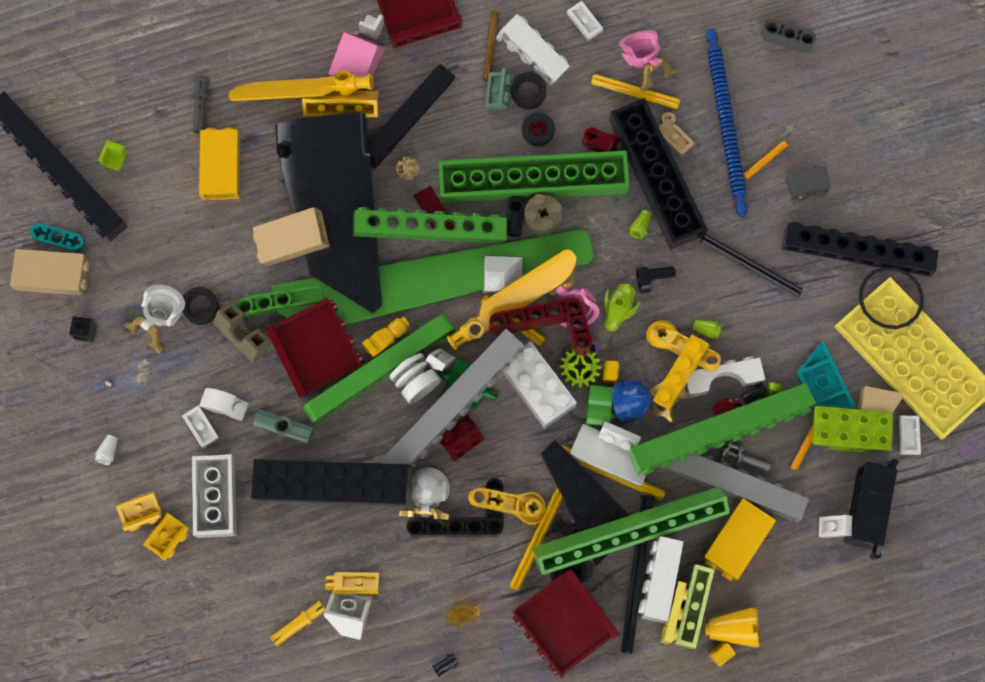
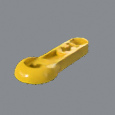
M665 320L653 322L646 331V339L653 347L669 349L680 355L689 340L688 337L678 332L675 325ZM662 333H664V334H665V337H664V335H663V337H659V334L662 335ZM708 348L698 366L709 371H715L720 367L721 357L717 352ZM714 358L717 360V363L708 364L706 360Z
M476 488L471 490L468 495L469 502L473 506L514 514L528 525L540 523L546 511L544 499L535 492L514 495L486 488ZM476 492L482 494L483 499L480 503L474 498ZM497 498L500 503L496 504L495 501H488V499ZM529 505H532V507H534V511L530 512L531 509L529 510Z

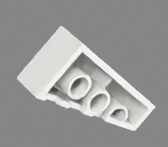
M518 14L502 28L495 38L499 42L503 40L507 43V49L511 52L519 53L520 60L525 64H532L534 66L533 71L550 85L569 67L566 58L558 55L554 51V47L549 42H545L541 38V34L536 29H532L528 25V21Z

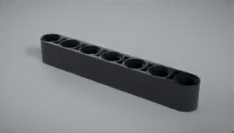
M439 64L368 143L371 167L373 169L381 164L454 81L455 75L442 64Z

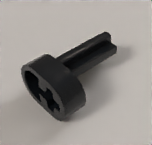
M674 266L648 269L647 267L636 268V279L640 293L651 292L650 280L676 277Z

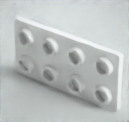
M606 421L601 431L585 424L582 425L570 452L572 457L638 486H642L646 477L643 473L636 474L628 457L630 448L638 445L640 436Z

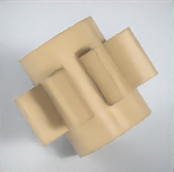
M410 156L402 157V161H398L396 165V172L400 178L413 180V176H417L419 172V164L416 162V159H411Z

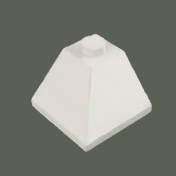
M485 256L483 294H495L521 278L523 257Z
M332 592L324 612V617L340 635L361 640L372 596L366 594H335Z

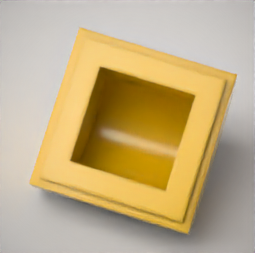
M618 361L604 362L603 382L615 384L619 380L620 364Z
M721 642L708 655L721 667L735 655V652L728 643Z

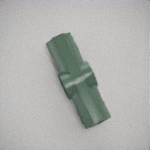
M260 409L257 411L253 426L309 444L314 431L313 427ZM281 423H288V428L285 431L279 430Z

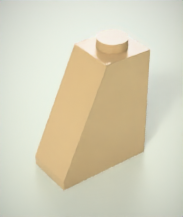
M865 386L860 391L858 410L893 413L902 400L904 393Z

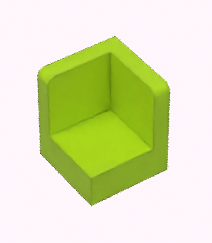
M107 140L98 161L103 167L119 172L128 151L125 146Z

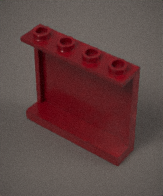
M377 0L393 49L462 28V18L458 14L454 0Z
M328 297L265 328L299 398L361 368V363L364 362L360 352H355L352 347L355 345L351 334L346 335L344 328L347 326L343 318H338L335 313L338 308L334 300L329 301Z
M571 568L567 569L513 610L515 616L512 618L518 627H524L527 631L525 633L526 638L531 644L533 642L536 643L539 647L537 649L538 654L543 660L545 658L548 659L551 664L549 665L550 670L555 676L559 674L561 678L564 677L566 672L611 638L615 639L620 635Z

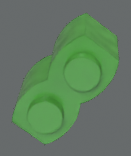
M590 385L585 425L603 427L605 421L608 423L614 422L615 412H611L613 387Z

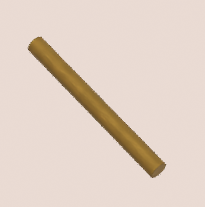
M497 11L491 12L483 72L484 81H488V75L492 68L499 14Z

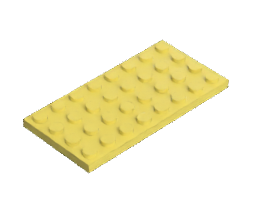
M891 277L863 300L867 312L875 320L885 325L897 326L906 323L915 316L919 308ZM859 304L834 326L895 392L904 393L902 399L940 440H943L985 401V375L923 310L919 317L909 326L900 329H887L872 323L863 313Z

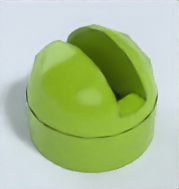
M767 382V393L772 396L773 391H775V394L780 393L783 384Z

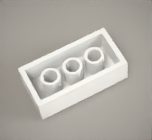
M530 341L524 345L525 348L523 349L524 353L522 356L510 363L511 367L504 375L543 428L546 429L575 408L577 402Z
M232 454L192 456L193 536L196 538L237 536L235 457Z
M660 536L651 544L650 554L653 556L646 568V574H649L648 580L644 581L642 593L645 594L644 600L640 601L638 613H641L640 618L660 623L668 621L684 541Z

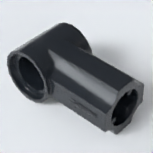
M514 197L508 202L507 235L510 237L522 236L525 204L518 197ZM517 204L521 207V209L519 211H513L511 209V206Z

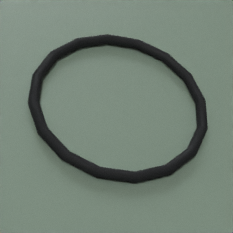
M886 266L873 270L864 278L859 288V303L863 313L872 323L882 328L900 329L909 326L919 317L923 309L924 294L919 282L909 272L898 267ZM885 270L898 271L908 276L916 285L920 295V306L915 316L908 322L897 326L885 325L875 320L867 312L863 303V289L867 280L874 274Z

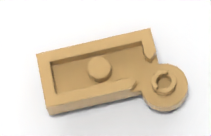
M665 112L661 116L662 124L658 127L666 143L682 157L695 143L674 124L676 121L675 115L672 112Z

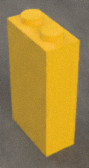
M226 127L221 130L215 128L200 130L199 195L202 200L240 199V134L238 129Z
M744 498L741 499L703 556L704 564L711 569L716 568L721 571V576L728 581L738 580L776 520Z

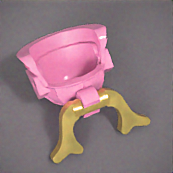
M653 30L630 34L619 42V46L624 51L622 56L629 66L633 65L636 68H644V81L640 88V91L646 92L649 87H654L650 76L660 66L664 68V77L669 78L671 74L678 72L671 68L666 59L657 58L660 46L657 41L658 34Z
M576 262L571 275L561 285L548 293L553 297L562 296L560 300L578 298L583 305L587 323L590 325L599 316V308L595 304L597 302L587 288L580 289L574 287L569 289L574 282V271L578 265ZM574 307L568 308L570 311H577ZM566 322L560 323V325L567 328ZM578 324L573 325L575 328H582Z

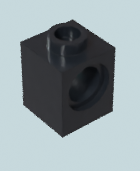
M73 316L69 335L74 340L94 343L97 323L91 318Z

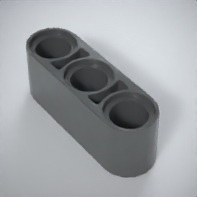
M775 19L766 21L761 32V36L765 41L803 53L809 52L816 41V35L813 31ZM767 29H772L774 32H769ZM785 34L791 35L792 38L786 37Z

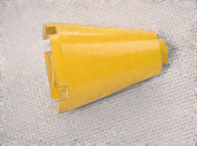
M757 607L709 619V623H705L706 635H709L711 640L754 648L760 647Z

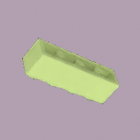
M696 564L692 566L687 585L688 595L686 601L683 602L682 608L684 611L682 619L679 620L677 626L679 632L673 644L690 649L696 648L715 569Z

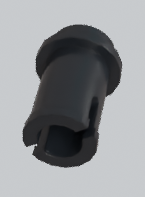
M756 383L755 387L742 393L741 396L743 399L745 398L746 404H750L761 396L765 397L767 389L763 383Z
M562 519L553 528L564 537L578 533L577 529H573Z
M452 653L451 655L447 654L445 659L432 667L438 677H440L453 667L457 668L456 665L459 662Z

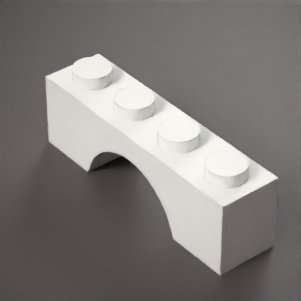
M754 356L743 358V361L740 362L729 360L724 362V365H720L715 371L698 370V367H696L686 384V390L689 393L687 398L706 395L711 382L721 376L733 377L743 387L763 383L765 376L761 359H754Z

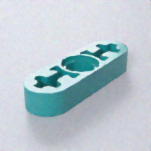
M40 223L32 226L30 230L32 238L43 244L72 252H80L85 247V240L77 233ZM41 229H42V231H43L45 234H49V235H48V237H47L46 235L40 234L39 237H38V235L36 234V232H37V231L40 232ZM55 234H62L63 239L60 242L56 243L53 241ZM69 239L70 241L75 242L78 239L80 244H76L74 247V245L71 242H68L67 240Z

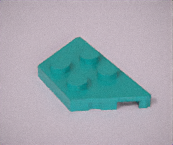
M822 341L796 372L800 383L807 384L816 402L814 407L857 408L825 342Z

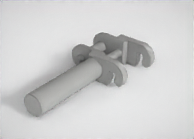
M732 440L726 443L727 448H724L720 461L723 462L725 455L730 454L738 459L735 466L736 469H738L739 463L742 461L769 471L771 464L741 454V451H744L743 444L737 446L732 444ZM730 447L739 450L738 454L730 452Z

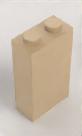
M314 207L253 227V240L258 250L257 258L261 264L267 266L330 247L322 211Z
M15 249L10 286L15 291L83 296L84 290L87 289L86 272H89L90 261L84 254Z

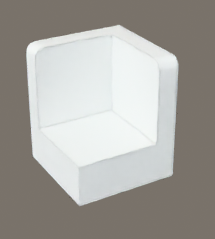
M367 15L364 22H359L360 33L377 40L384 26L383 16L379 15L378 18Z

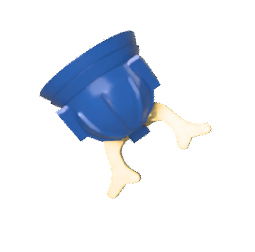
M617 381L613 387L612 399L618 419L623 423L631 422L633 419H643V414L650 409L652 414L665 417L669 422L674 423L672 416L674 410L660 411L658 405L652 401L663 382L652 387L649 391L646 386L641 384V381Z

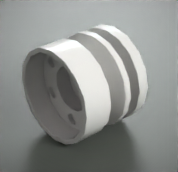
M422 353L403 361L389 376L392 382H396L395 386L397 388L406 386L401 394L408 404L422 399L441 382V378L434 369L425 372L429 362L424 361L425 357Z

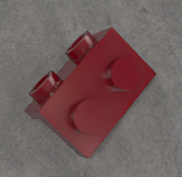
M466 415L450 431L446 430L442 434L443 438L439 443L449 454L450 458L456 461L472 448L479 445L484 440V437L476 424Z

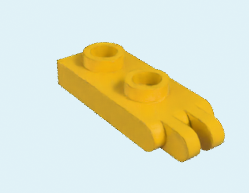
M335 572L334 576H326L325 582L327 583L325 584V589L333 590L332 592L335 594H379L380 576L379 573Z

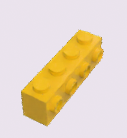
M332 91L324 96L303 97V117L356 112L365 113L366 117H378L379 91H354L347 96L340 95L338 91Z

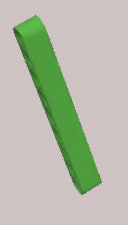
M445 313L439 315L303 406V410L313 424L322 421L391 375L403 361L416 354L424 353L445 339L447 335H451L456 328Z

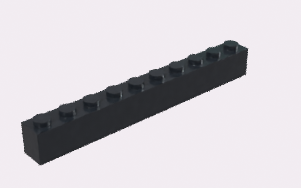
M3 91L0 94V121L3 123L1 125L2 129L7 134L12 133L15 136L12 138L19 147L23 145L26 148L24 153L31 160L34 158L37 160L36 166L43 173L47 171L50 175L48 179L53 185H59L62 188L60 192L66 199L71 198L74 201L72 203L74 208L78 212L83 211L86 214L84 216L85 220L91 226L95 224L98 227L96 232L103 239L107 237L111 242L128 226L8 94Z

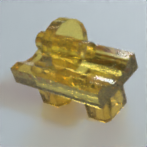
M468 602L458 605L446 613V622L450 626H457V628L472 623L473 619L481 616L479 605L469 606Z

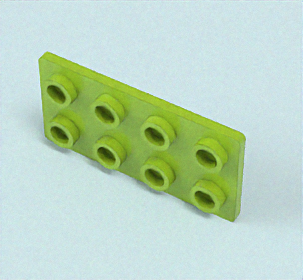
M823 406L814 407L813 445L828 446V450L867 453L870 450H892L893 413Z

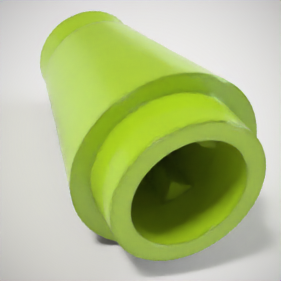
M642 210L631 224L629 233L632 237L643 239L647 235L652 216L650 212Z
M696 319L693 330L711 339H719L723 324H719L718 321Z

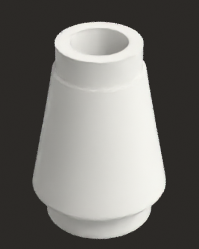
M112 435L106 436L95 453V460L97 462L110 465L114 461L118 438Z

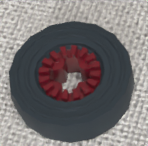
M534 113L524 120L522 135L530 145L536 147L544 146L553 139L555 126L552 119L546 114ZM539 126L542 127V128H541V131H542V132H538V133L535 132L534 127H535V128H538Z

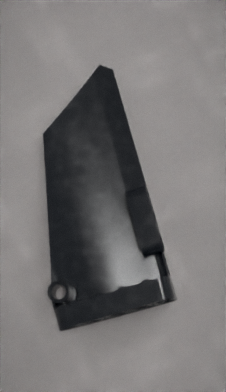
M362 112L334 114L275 124L276 152L280 159L293 212L295 214L313 207L321 210L330 247L305 254L310 276L374 314L382 306L377 237L353 236L354 211L360 207H367L374 211L366 114ZM283 149H289L290 153L283 156L280 154ZM374 218L368 219L370 225L376 226Z

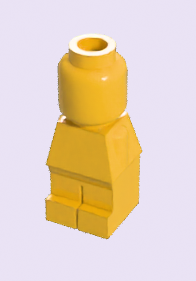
M404 317L396 318L387 328H382L363 341V349L372 359L376 358L395 343V338H400L408 331L409 322Z

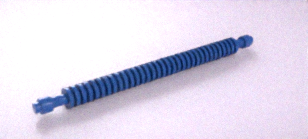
M712 28L708 29V33H706L707 42L710 44L707 54L712 83L714 85L713 89L730 179L732 197L737 200V214L740 218H743L748 213L747 204L744 202V196L747 195L743 177L722 48L717 46V32Z

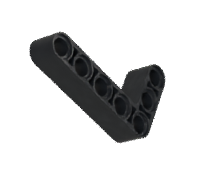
M491 478L486 483V489H489V486L495 483L500 486L499 491L503 492V483L498 478ZM497 498L488 499V501H495L497 504L500 503L499 500H497ZM486 509V517H449V520L434 519V517H415L407 522L406 527L412 537H498L503 532L504 512H492L490 509ZM476 522L481 528L478 532H472L469 526ZM496 522L500 525V530L492 532L489 529V525ZM413 523L421 525L419 532L415 533L410 530ZM439 523L441 525L440 531L432 532L430 530L431 524ZM452 523H459L461 529L458 532H452L450 530Z

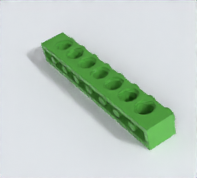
M360 207L353 213V236L502 244L506 241L507 218H503L499 214L484 217L480 213H473L471 216H466L461 212L447 215L443 211L428 214L424 210L409 213L405 209L390 212L386 208L372 211L367 207ZM368 219H376L378 221V225H370ZM389 219L395 220L396 223H397V226H396V227H391V226H389V225H388V220H389ZM408 220L414 221L415 224H416V227H415V228H410V227H408L407 221H408ZM427 221L433 222L435 228H434V229H429V228H427L426 222H427ZM450 222L453 225V230L446 229L444 223ZM464 223L470 224L471 227H472V230H471V231L465 230L464 227H463V224H464ZM482 224L489 225L490 232L484 231Z

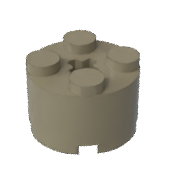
M535 195L526 204L524 212V222L528 231L537 237L557 232L562 220L561 204L550 195Z

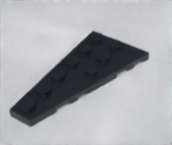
M553 440L540 453L579 532L630 516L556 440ZM608 554L593 558L595 566Z

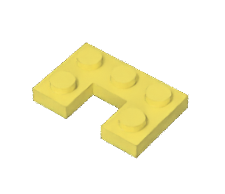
M678 581L675 583L669 619L664 623L660 643L670 644L677 639L679 628H676L677 621L682 619L684 611L681 608V604L683 601H686L688 589L685 588L686 583Z

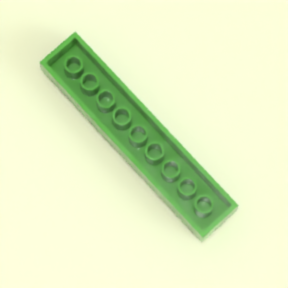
M627 151L439 161L441 204L506 201L514 197L524 200L531 199L537 194L550 195L554 198L628 194L629 190Z

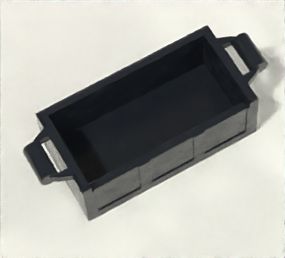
M897 459L888 461L887 466L866 462L857 469L849 516H852V536H845L844 543L871 549L870 558L872 560L879 559L882 556L881 549L885 542L898 471L896 468L898 465Z

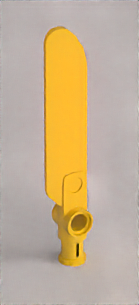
M343 70L337 72L332 77L246 83L232 89L228 97L231 101L324 96L332 91H338L340 95L347 96L354 91H358V89L368 88L373 90L374 79L371 73L357 76V74H351L349 71Z
M569 249L561 251L484 300L479 316L470 318L466 324L460 327L459 331L451 336H446L453 349L457 350L458 346L464 342L480 338L483 333L488 331L489 320L492 314L526 307L562 284L571 275L575 267L576 256L573 251ZM477 324L480 326V329L477 332H473L470 330V326Z

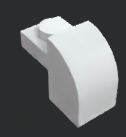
M206 388L199 406L211 412L224 414L242 421L248 402L236 398L235 395Z

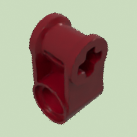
M593 127L586 129L582 138L583 146L595 152L615 151L619 142L617 136Z

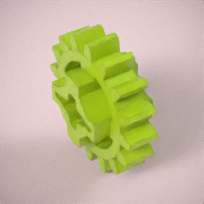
M590 349L588 354H586L592 360L593 364L585 361V355H577L574 351L573 353L566 352L568 357L561 358L565 363L560 365V368L564 369L561 375L567 376L565 382L571 380V386L574 387L578 383L579 388H582L583 384L590 387V381L596 383L594 377H600L597 370L602 369L601 366L597 365L601 359H595L597 353L593 352L590 354ZM577 355V359L573 363H569ZM582 361V364L586 366V368L582 369V372L580 373V370L576 369V366H579L580 362ZM569 371L576 373L577 380L570 375ZM589 371H593L592 374L587 379H585V375Z

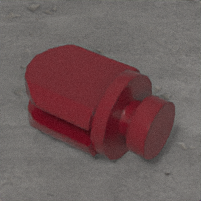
M736 396L732 400L730 397H726L716 402L712 410L713 415L717 416L736 409L737 406L738 408L742 407L739 398Z

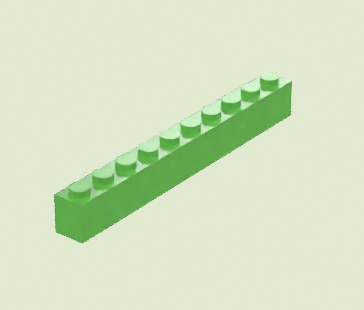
M804 383L631 447L628 457L637 475L642 473L647 475L652 473L655 468L660 466L661 468H666L672 465V462L676 460L680 462L685 461L692 454L697 453V455H701L707 452L708 448L722 447L727 441H738L743 438V435H754L760 432V429L765 427L767 429L773 428L781 421L789 422L799 414L805 416L812 412L816 402L807 384Z
M719 487L532 547L536 565L541 574L544 575L730 514L727 496Z

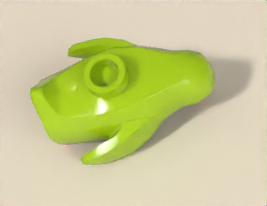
M629 284L618 285L610 298L609 289L605 293L603 300L606 314L604 328L610 332L616 331L620 324L635 315L640 307V301L633 307L636 291Z

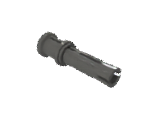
M204 76L193 77L195 84L194 92L192 93V97L195 99L193 133L200 134V130H204L206 100L209 98L207 87L210 79ZM199 108L201 109L200 121H198Z

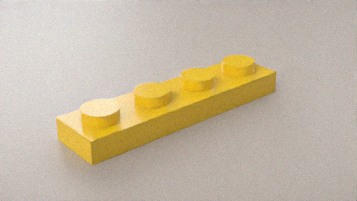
M691 335L652 401L671 411L710 346L709 343Z

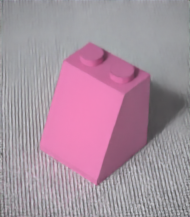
M344 32L328 74L334 76L339 71L347 70L351 74H357V76L367 75L368 73L373 75L386 47L354 33Z

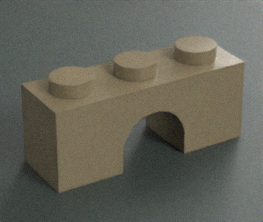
M230 302L217 311L213 324L253 363L266 354L271 341L258 328L250 332L244 325V314Z

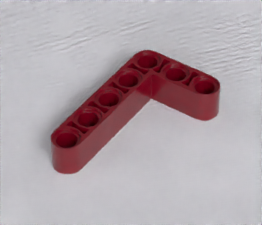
M567 298L496 312L491 315L489 320V331L495 336H499L505 329L515 333L566 322L572 348L577 355L584 356L588 354L592 344V337L583 305L578 298ZM574 307L577 311H570L568 308ZM550 311H556L558 315H552ZM536 314L540 318L534 319L531 315ZM518 318L521 322L516 323L512 319ZM500 322L502 326H495L493 323ZM578 324L582 328L576 329L573 325ZM578 342H584L587 346L582 347Z

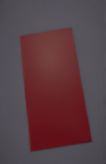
M431 186L413 195L421 210L427 211L428 214L443 211L448 215ZM429 221L431 227L434 229V223ZM450 222L444 223L446 229L453 230V225Z

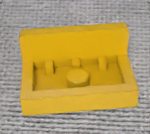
M154 491L116 504L124 531H135L143 524L158 522L159 518L162 517V509Z
M167 512L143 545L165 561L173 556L177 544L186 539L189 528Z

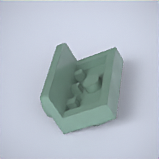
M502 68V72H490L488 75L485 108L487 110L508 109V104L511 101L510 86L513 84V75L507 68Z

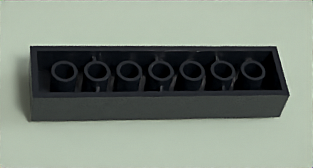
M640 99L611 111L609 121L616 136L619 138L623 151H627V159L670 250L703 237L708 230L646 99Z
M254 459L251 499L275 502L411 506L413 467L409 464Z

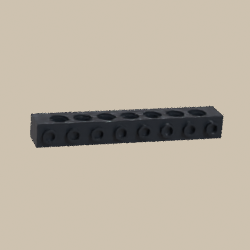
M799 222L787 224L782 244V250L879 268L886 266L898 267L909 273L931 277L936 272L939 250H935L931 246L918 247L909 242L903 244L896 243L893 239L880 240L870 235L865 237L858 236L855 232L842 233L837 229L825 230L816 225L803 226ZM800 235H805L808 241H803ZM819 238L825 239L827 244H821ZM837 242H843L845 248L839 247ZM856 245H861L864 251H859ZM875 248L880 249L882 255L877 254ZM894 252H898L901 258L895 257ZM913 255L918 256L920 262L915 261Z

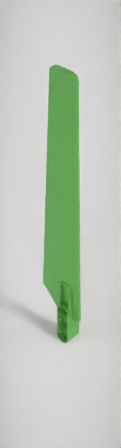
M579 229L379 266L382 306L374 314L316 278L271 285L272 292L243 297L237 301L236 307L244 314L245 319L276 313L288 318L328 297L329 301L334 300L338 308L335 311L337 317H342L347 325L482 291L485 256L523 257L522 276L566 249L572 250L575 254L576 262L578 263L576 267L589 264L593 259V250L588 232ZM288 298L286 304H279L280 299ZM262 302H270L268 307H260ZM244 305H251L248 311H242Z

